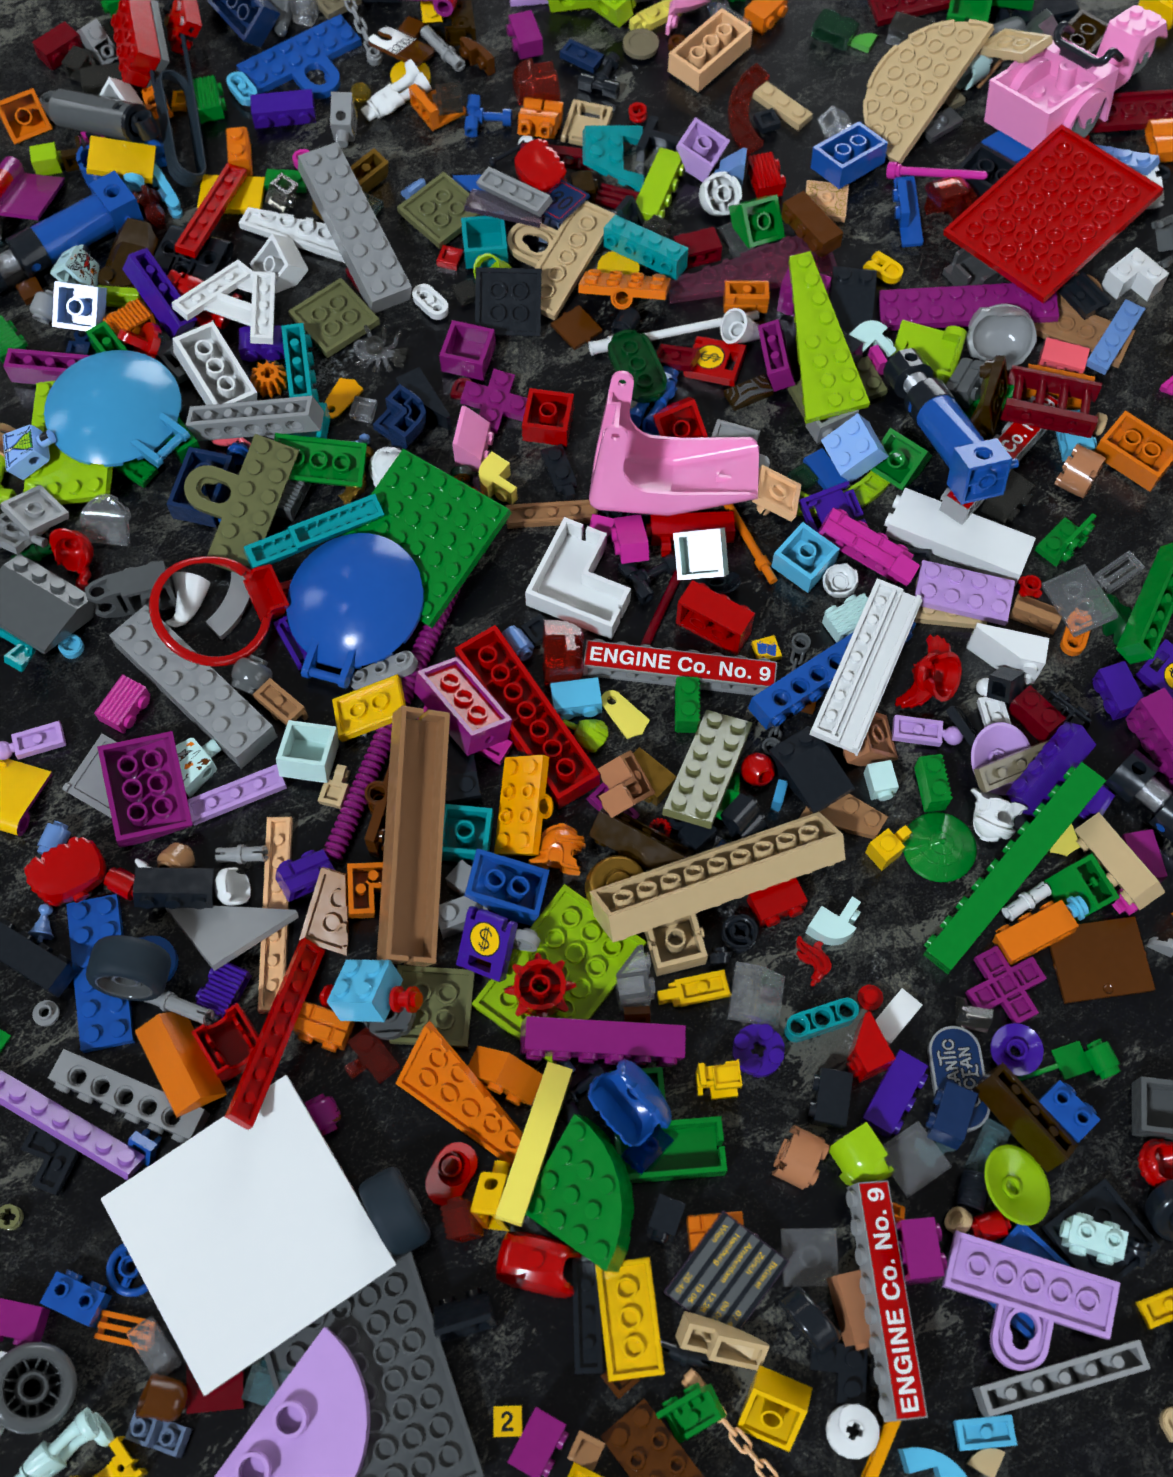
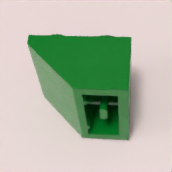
M1093 853L1043 881L1044 884L1050 887L1052 892L1050 896L1055 903L1063 900L1066 905L1068 897L1079 895L1085 901L1089 914L1120 898Z

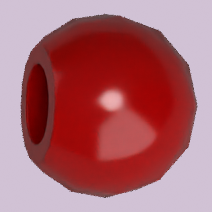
M752 753L741 764V774L744 780L752 786H764L773 779L775 765L766 754Z

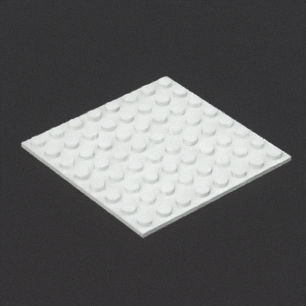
M287 1075L270 1085L254 1126L251 1129L246 1130L223 1116L101 1198L204 1396L397 1265L393 1256L383 1244L368 1213Z

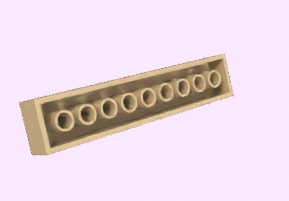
M820 812L592 890L590 891L594 917L612 942L625 940L638 933L647 932L652 928L672 923L689 915H695L700 911L720 906L725 902L742 898L753 892L765 890L770 886L787 882L795 877L810 874L815 870L845 860L843 834Z

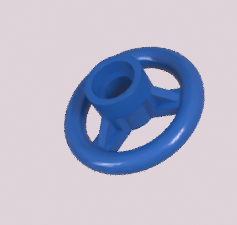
M123 1243L112 1252L106 1266L107 1280L111 1288L118 1294L126 1297L139 1296L149 1290L145 1283L137 1288H129L133 1279L140 1273L137 1267L134 1272H129V1266L134 1261ZM119 1256L122 1259L118 1264V1271L124 1277L121 1284L117 1281L114 1272Z

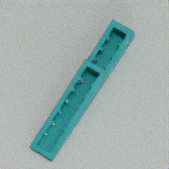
M372 494L289 526L288 530L244 546V553L251 569L267 564L272 565L384 516V512L376 494Z

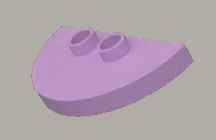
M324 1327L215 1477H358L366 1456L370 1433L368 1393L363 1375L355 1358L343 1341L329 1327Z

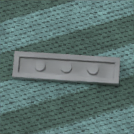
M488 167L476 182L479 188L539 217L553 202L550 195L491 167Z

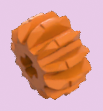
M266 359L265 364L258 362V368H252L250 381L257 393H260L263 398L268 394L273 398V395L276 393L281 396V390H287L288 380L285 367L279 365L276 360L270 363Z

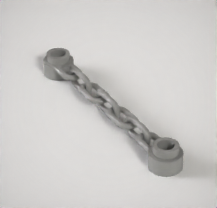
M344 0L348 12L353 13L355 18L354 25L358 33L362 34L365 39L363 44L367 51L368 63L372 66L380 65L383 61L382 51L373 47L368 48L369 37L366 33L368 27L364 19L357 14L358 6L355 0H352L354 6H351V9L348 5L351 1ZM360 21L362 22V24H363V26H364V27H361V30L359 29V27H358V25H357V24H360Z

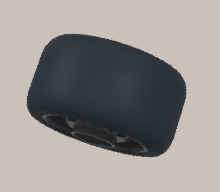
M125 935L106 936L99 939L93 946L86 969V978L93 988L106 995L131 1001H149L158 998L164 992L171 968V958L165 949L148 940Z
M386 1168L362 1182L359 1187V1193L363 1204L383 1244L392 1256L401 1257L429 1240L431 1232L423 1216L421 1205L398 1168Z

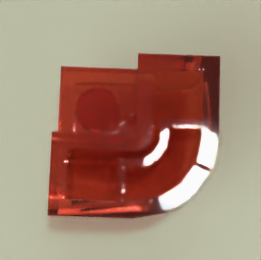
M530 58L517 65L513 72V87L520 106L524 104L525 97L542 99L543 108L545 100L561 102L557 71L554 70L552 61L533 64V60Z
M948 176L929 182L924 188L928 194L924 207L927 215L948 211L953 221L977 200V195L972 186L961 177Z
M544 620L542 645L544 648V687H550V683L579 680L582 677L584 671L582 655L584 634L582 629L576 624L561 620Z

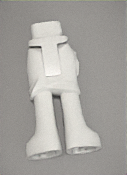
M411 59L406 61V74L400 80L393 84L389 83L366 101L367 105L361 111L369 122L376 117L380 119L389 115L399 106L404 105L405 101L410 99L409 86L416 83L426 93L431 90L428 80L422 72H419Z

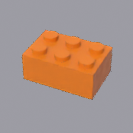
M1126 410L1102 437L1094 451L1106 458V464L1149 492L1173 465V441Z

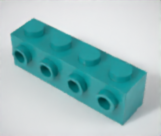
M616 214L604 226L605 248L674 280H677L687 268V247Z
M303 323L282 325L289 398L313 396L319 402L317 388L313 389V384L317 383L315 370H311V366L314 365L313 353L309 352L308 349L312 347L311 336L306 334Z

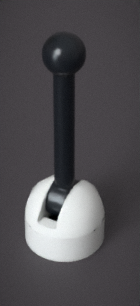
M523 135L518 141V146L496 158L491 157L488 163L491 166L496 165L497 161L520 150L522 143L533 140L532 136Z

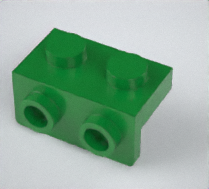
M696 1383L684 1390V1397L678 1399L677 1396L668 1399L662 1403L664 1409L656 1413L658 1419L666 1418L679 1444L727 1417L711 1384L700 1387L699 1383Z

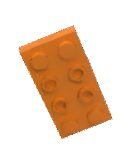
M590 269L585 271L579 283L578 293L611 296V302L614 307L627 309L632 304L634 298L666 300L671 285V278L663 274L644 276L643 273L634 272L629 275L623 274L621 271L604 273L599 269Z

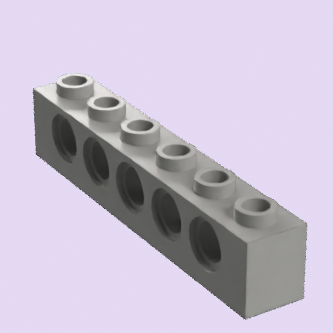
M313 396L192 406L189 409L185 426L198 441L254 437L255 434L266 436L275 435V433L314 432L321 430L324 411Z
M63 1049L48 1079L55 1083L53 1088L66 1094L70 1090L79 1093L77 1098L89 1104H92L93 1100L102 1103L100 1108L112 1114H115L117 1110L125 1113L124 1118L135 1124H139L140 1120L149 1124L148 1129L162 1135L163 1131H167L173 1134L171 1139L181 1144L200 1133L210 1115L205 1109L199 1107L182 1115L177 1124L170 1125V1118L174 1112L163 1091ZM82 1073H86L85 1081L77 1084V1077ZM109 1083L110 1088L108 1092L100 1095L101 1086ZM128 1093H133L132 1101L129 1104L123 1105L124 1096ZM152 1103H156V1111L151 1115H147V1107Z
M1135 1340L972 1389L981 1416L991 1417L1151 1368L1140 1340Z

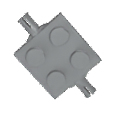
M5 513L0 514V547L17 555L30 544H37L45 548L48 545V539L41 537V535L48 531L49 528L28 537Z

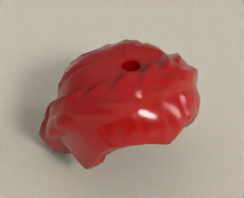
M1151 1139L1144 1143L1139 1151L1138 1166L1141 1170V1175L1147 1183L1154 1187L1173 1179L1172 1141Z

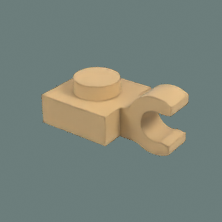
M337 764L333 779H329L328 783H324L317 800L319 804L338 809L344 807L343 803L347 799L346 796L350 789L349 784H346L351 772L347 770V766Z

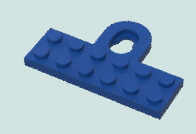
M339 14L237 64V69L247 76L256 87L258 94H264L293 79L301 90L312 89L315 99H324L330 97L331 92H337L341 84L339 72L330 60L361 46V38L343 16ZM310 70H321L325 74L326 83L316 85L314 82H310L306 74Z
M117 894L83 900L78 903H67L72 968L78 972L74 977L80 1050L83 1053L135 1043L131 1000L106 995L93 988L86 978V969L94 944L106 936L124 935L120 898ZM159 936L141 937V939L161 946L170 955L171 968L167 979L168 982L178 967V955L175 948L169 941Z

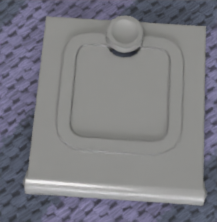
M101 734L70 781L64 784L63 790L112 818L97 746L117 742Z

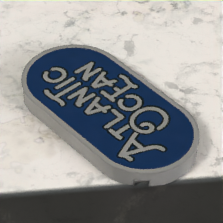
M958 1026L944 1027L933 1035L927 1048L934 1095L937 1088L942 1089L947 1081L973 1091V1087L985 1075L981 1047L976 1037L970 1031ZM978 1096L967 1132H972L981 1127L990 1114V1109Z

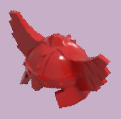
M931 634L927 637L928 654L917 664L913 665L912 673L915 682L906 693L896 698L895 706L901 705L902 709L907 707L913 708L917 705H923L932 696L941 702L948 701L954 696L961 681L962 667L958 655L951 652V645L946 642L945 638H940L938 635L933 637Z

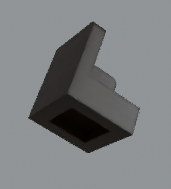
M75 136L77 148L60 151L61 159L67 172L80 170L76 161V153L81 146L83 147L80 136Z

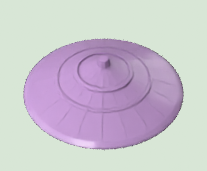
M1005 722L992 723L982 729L974 740L971 750L972 769L1030 747V743L1023 732L1014 725ZM1014 781L989 792L996 795H1006Z

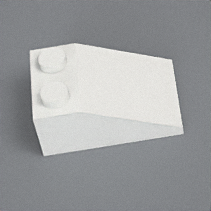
M977 623L966 648L996 670L1004 666L1025 672L1023 684H1034L1046 663L1049 638Z

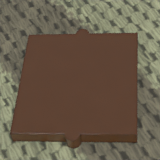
M580 305L567 313L564 312L563 316L551 323L556 332L574 350L603 332V329Z

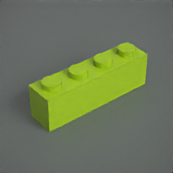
M662 147L659 148L636 199L647 228L654 231L658 223H662L665 215L664 209L669 207L671 203L672 191L676 192L679 183L678 178L683 176L685 171L679 153Z

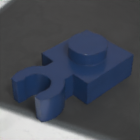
M76 330L74 332L75 341L68 342L65 353L91 355L93 348L87 334L81 337L79 330Z

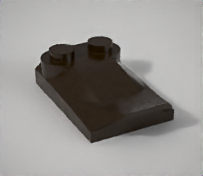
M1081 9L1068 22L1075 28L1074 34L1068 35L1063 31L1062 37L1094 54L1100 47L1108 24Z
M132 218L126 219L117 233L105 267L98 273L99 285L135 288L123 271V267L129 254L148 248L154 257L160 241L155 236L150 223Z
M996 355L992 360L987 359L980 366L979 376L983 378L980 401L970 421L982 437L993 438L1008 393L1009 383L1006 356Z

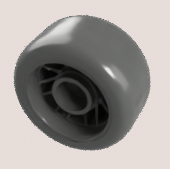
M29 1342L13 1348L0 1359V1425L18 1434H34L53 1427L67 1414L76 1396L77 1374L71 1359L63 1350L45 1342ZM28 1380H36L40 1385V1390L34 1397H28L23 1392V1386Z

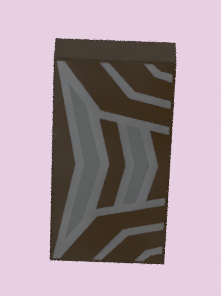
M764 374L724 390V396L734 411L770 397L774 393Z

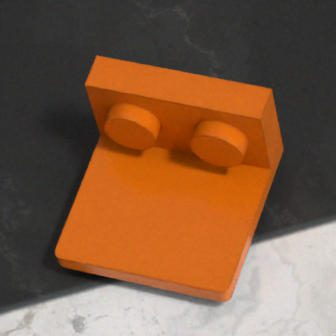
M416 83L409 86L411 106L432 131L466 114L465 107L446 85H442L427 94Z

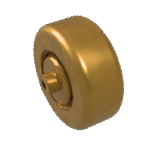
M610 856L595 864L589 871L585 882L586 897L590 905L592 906L590 891L644 873L643 869L634 860L624 856Z

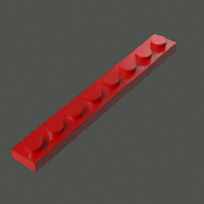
M305 937L297 945L225 1115V1118L246 1130L254 1126L325 952L324 949Z

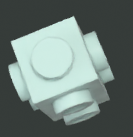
M1076 1213V1215L1068 1217L1066 1221L1063 1220L1059 1235L1063 1237L1061 1245L1069 1247V1252L1079 1256H1086V1253L1097 1256L1096 1260L1098 1262L1113 1265L1114 1262L1124 1260L1129 1232L1120 1230L1121 1226L1116 1223L1104 1221L1101 1224L1093 1221V1217L1088 1214Z

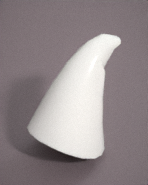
M732 308L724 314L720 326L723 341L728 344H736L760 339L757 327L759 324L752 321L743 310Z
M175 572L171 575L176 594V613L165 622L168 626L174 628L183 626L194 617L211 584L205 578L188 572Z

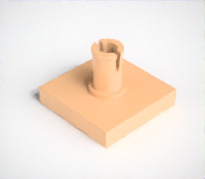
M761 465L759 468L758 499L752 500V502L757 504L756 508L760 514L764 511L763 515H768L771 511L792 522L797 515L801 484Z

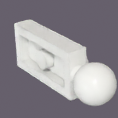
M989 678L980 679L976 684V690L984 697L978 698L977 705L984 728L997 722L1011 724L1005 702L987 697Z

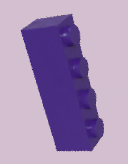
M148 248L129 254L123 271L170 338L173 339L193 328L197 321L196 317L187 321L172 308V302L181 296Z
M1064 722L1048 743L1043 746L1034 760L1028 764L1021 776L1014 781L1006 795L1013 803H1020L1028 807V810L1022 812L1023 814L1036 817L1033 815L1036 808L1041 803L1046 805L1051 798L1048 794L1056 784L1059 786L1064 784L1066 781L1063 778L1065 773L1071 766L1077 768L1094 749L1096 743L1082 725Z

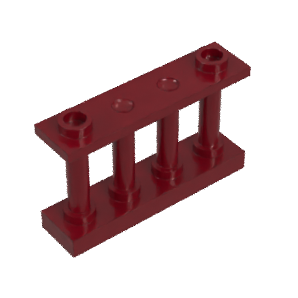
M1012 365L1008 375V383L1014 385L1013 397L1006 399L1000 420L1086 438L1092 437L1098 423V416L1089 415L1091 401H1096L1102 383ZM1023 387L1037 390L1035 403L1021 401ZM1046 392L1059 394L1057 408L1044 405ZM1068 396L1082 399L1080 413L1066 410Z

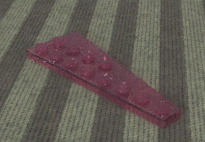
M797 235L791 238L786 236L780 242L770 245L765 244L740 253V257L731 260L728 258L724 259L721 264L713 267L708 265L703 267L702 271L692 274L686 273L679 276L677 280L671 279L668 291L670 304L723 296L725 281H769V289L780 288L789 268V257L811 250L804 240ZM811 251L819 273L831 277L833 266L837 267L833 251L822 258H819L815 252Z

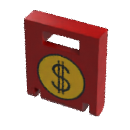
M697 336L692 348L699 349L701 356L693 371H684L683 375L691 379L735 386L747 352L746 345L728 344L722 340ZM730 354L731 361L736 362L733 370L725 369Z

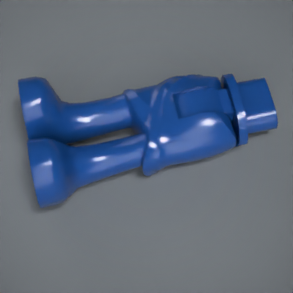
M663 366L667 376V389L660 399L654 401L655 404L644 420V414L650 403L638 402L635 407L630 409V417L635 426L639 428L642 424L643 432L650 435L659 436L653 415L667 406V403L675 396L677 390L676 384L679 372L668 366Z

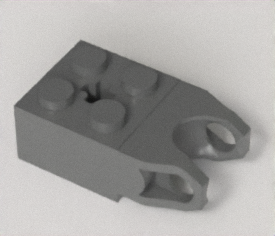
M163 560L159 562L152 561L147 565L129 567L123 571L105 575L84 588L86 598L94 603L95 614L99 617L115 618L134 615L144 605L149 607L152 588L158 577L167 567ZM171 576L165 582L160 592L159 612L176 608L175 587ZM96 587H101L104 589V594L93 597L91 596V591ZM103 603L112 604L111 609L107 612L100 611L99 607Z

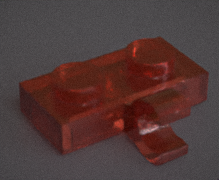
M144 184L141 186L142 190L139 191V194L135 191H132V194L136 197L137 202L143 205L146 218L160 230L166 226L164 220L165 212L159 203L160 196L154 188L151 189Z
M367 1027L347 1041L359 1057L344 1067L351 1079L357 1077L367 1068L380 1084L400 1069V1065L391 1053Z

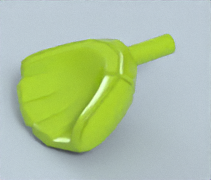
M563 719L567 727L575 730L574 737L579 745L590 753L596 752L607 740L608 727L601 720L587 719L574 724Z

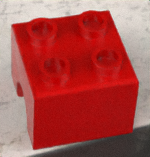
M238 1003L226 1009L225 1016L211 1025L202 1024L191 1031L216 1076L223 1083H226L245 1070L259 1037L245 1011Z

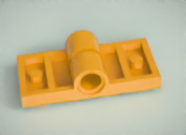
M548 756L505 757L494 848L495 854L501 856L539 855L543 819L550 818L553 813L552 798L545 794L549 765Z

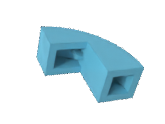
M919 1447L898 1449L905 1473L910 1474L933 1468L935 1477H967L953 1460L937 1451Z

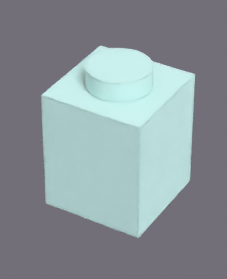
M892 761L867 764L864 777L870 799L886 801L893 798L899 786Z

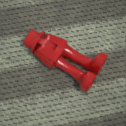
M174 269L167 275L180 296L204 282L197 277L185 275L183 271L179 273ZM234 293L233 295H231V297L237 298L239 300H242L243 298L238 293ZM204 310L215 320V325L218 328L224 329L230 323L231 319Z

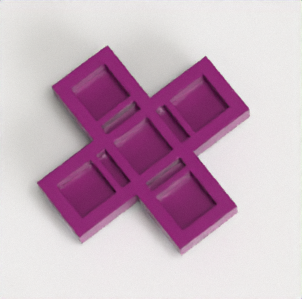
M493 369L488 387L466 381L460 403L481 409L479 415L490 422L491 432L497 434L503 416L523 422L527 398L510 393L515 378L514 374Z
M995 946L973 959L986 981L967 990L965 993L978 1015L1001 1004L1011 1022L1021 1024L1039 1013L1026 991L1044 982L1047 978L1033 956L1010 967L998 946Z

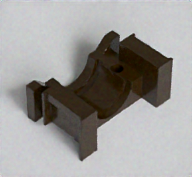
M471 0L457 1L452 14L443 17V19L451 18L452 26H445L446 44L449 46H460V38L472 34V40L476 41Z

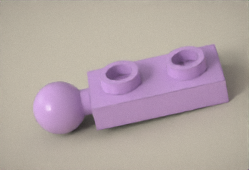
M895 715L893 718L892 741L940 747L942 739H945L950 745H957L963 740V735L956 726H950L946 730L943 729V721Z
M60 721L11 734L13 743L0 741V760L9 759L14 752L19 760L66 746L62 724Z

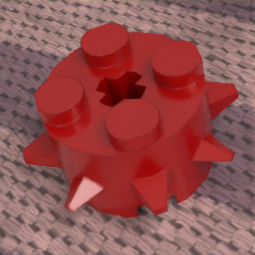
M536 953L534 960L525 963V966L517 964L512 966L516 974L514 985L504 989V993L516 997L518 1007L515 1015L519 1017L526 1013L533 1017H547L558 1011L568 1012L569 1008L565 1003L566 991L575 988L576 983L565 980L562 971L565 965L563 960L553 964L549 960L542 959L540 953ZM537 985H543L544 991L538 992L536 990Z

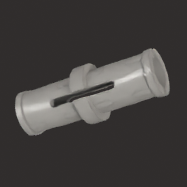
M241 844L237 847H218L215 851L221 854L215 855L217 863L237 862L238 864H246V862L251 861L266 862L268 856H263V854H268V849L265 845L246 847V845Z

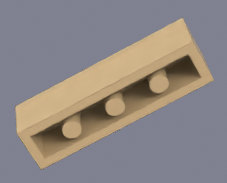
M1099 812L1074 830L1079 837L1076 840L1077 844L1085 853L1087 851L1093 853L1101 868L1108 872L1106 877L1113 887L1119 885L1123 890L1120 892V895L1128 905L1134 903L1141 910L1165 893L1157 878Z

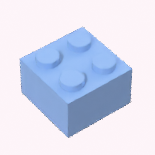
M55 281L52 326L87 331L103 322L102 319L105 318L107 288Z
M856 414L821 440L840 476L851 483L889 457L869 421L860 414Z

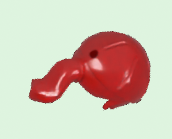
M65 528L55 529L49 535V543L55 561H57V565L62 564L67 570L77 572L79 576L75 586L85 591L84 588L89 585L88 580L91 578L89 565L94 555L93 545L82 532Z

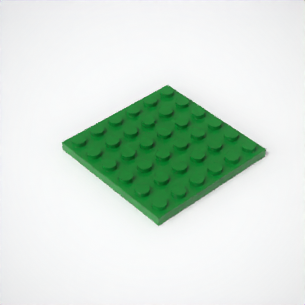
M402 449L372 492V494H376L384 516L348 531L343 535L370 533L386 537L400 545L411 556L420 571L422 587L424 588V604L419 621L433 628L512 512L507 507L407 450Z

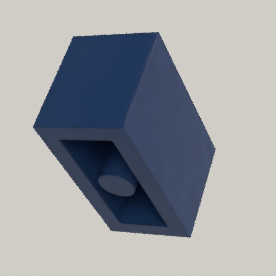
M949 1081L946 1082L942 1089L937 1088L932 1103L936 1104L935 1111H930L925 1127L929 1128L926 1138L957 1150L965 1140L978 1093Z

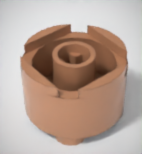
M1077 443L1071 455L1066 459L1062 467L1063 471L1060 472L1054 484L1078 497L1084 498L1091 488L1093 481L1098 476L1106 458Z
M793 1125L789 1130L793 1135L790 1141L784 1139L774 1162V1167L778 1169L772 1171V1175L803 1190L809 1184H815L820 1172L816 1168L820 1159H825L830 1145L826 1144L824 1139Z

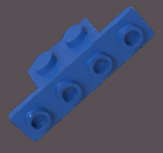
M896 177L893 179L894 189L892 191L893 202H896L895 219H898L901 245L902 247L922 246L923 235L915 177Z

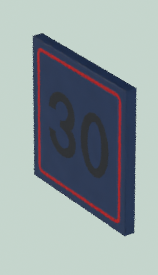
M561 180L560 183L556 184L546 193L551 196L553 202L543 215L561 224L590 198V195Z

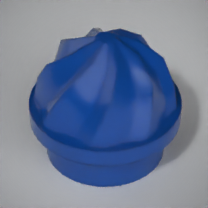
M234 442L228 447L227 455L233 456L236 465L244 463L248 448L242 442Z

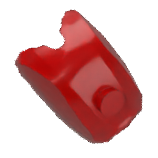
M539 138L528 142L517 153L515 157V170L521 182L547 193L556 184L560 183L561 180L567 182L564 178L567 170L565 169V163L560 161L557 152L548 146L549 144L546 140Z
M75 836L69 839L68 844H58L57 847L50 848L48 852H44L41 859L33 858L24 870L27 877L26 882L31 886L32 891L39 898L43 899L45 903L56 907L72 901L78 903L85 900L89 896L88 893L103 882L107 867L100 850L92 840Z
M508 1231L500 1246L496 1263V1279L510 1287L556 1298L571 1297L574 1294V1289L563 1278L564 1264L568 1258H580L582 1254L565 1242L528 1232Z

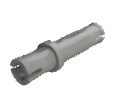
M429 25L421 29L420 35L441 55V59L444 62L449 63L456 72L461 71L465 67V61L456 54V50L452 46L447 45Z
M171 991L163 992L156 999L144 1001L160 1007L164 1012H174L201 1024H211L205 1017L211 1020L214 1019V1011L212 1009H207L181 999Z

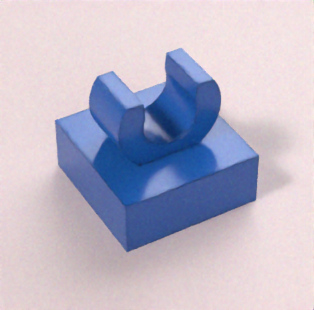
M145 1129L141 1134L135 1131L129 1137L128 1146L145 1155L144 1164L149 1167L156 1160L161 1137L158 1136L152 1141L148 1139L150 1135L149 1129Z

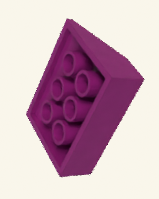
M173 731L97 746L115 837L119 848L144 843L193 826Z

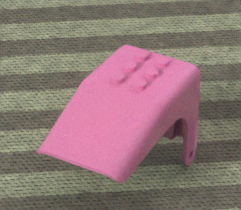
M618 371L612 375L594 455L589 501L592 507L604 511L672 516L758 499L759 445L754 438H679L647 434L637 428L630 417L634 377L627 371ZM619 380H625L626 383L621 384Z

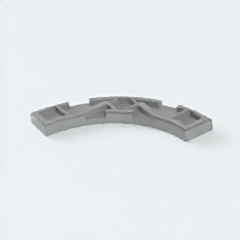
M231 572L230 586L225 599L217 611L205 621L207 626L221 640L239 624L247 606L251 603L250 596L243 583V580L246 579L234 572Z

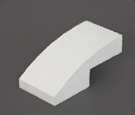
M903 988L875 1020L888 1045L894 1041L922 1006L919 1001Z

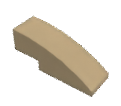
M685 1311L675 1335L681 1349L704 1353L710 1361L756 1371L759 1365H763L770 1347L768 1343L740 1329Z

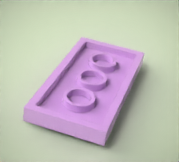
M922 560L914 596L916 597L917 594L921 596L923 600L920 606L1006 626L1015 581Z

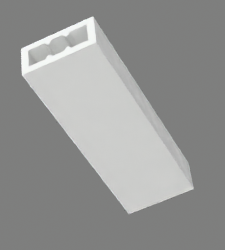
M907 488L904 489L901 496H896L892 508H895L893 514H888L884 526L888 527L886 536L918 549H932L931 554L977 572L1014 580V586H1016L1035 542V537L972 514L961 525L939 510L942 504L941 501Z

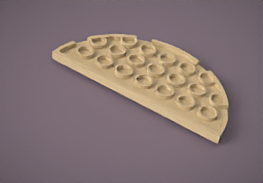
M955 19L934 23L909 34L908 39L898 46L894 45L880 60L867 84V92L863 100V115L866 127L888 142L887 159L902 164L994 31L993 24L969 19V22H955Z

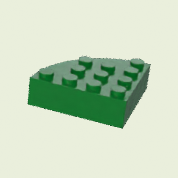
M574 1114L538 1178L526 1215L604 1271L619 1272L628 1252L631 1236H629L631 1219L634 1218L632 1185L625 1163L606 1133L588 1117Z

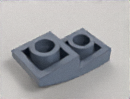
M134 1412L124 1439L177 1458H182L192 1429L175 1422L135 1417Z

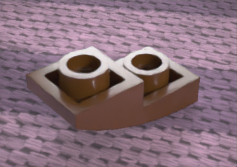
M464 36L461 37V47L459 48L461 57L464 60L466 59L471 66L478 64L479 68L483 69L488 76L494 74L495 60L493 55L479 43Z

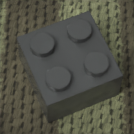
M1141 1076L1132 1082V1136L1173 1141V1080Z

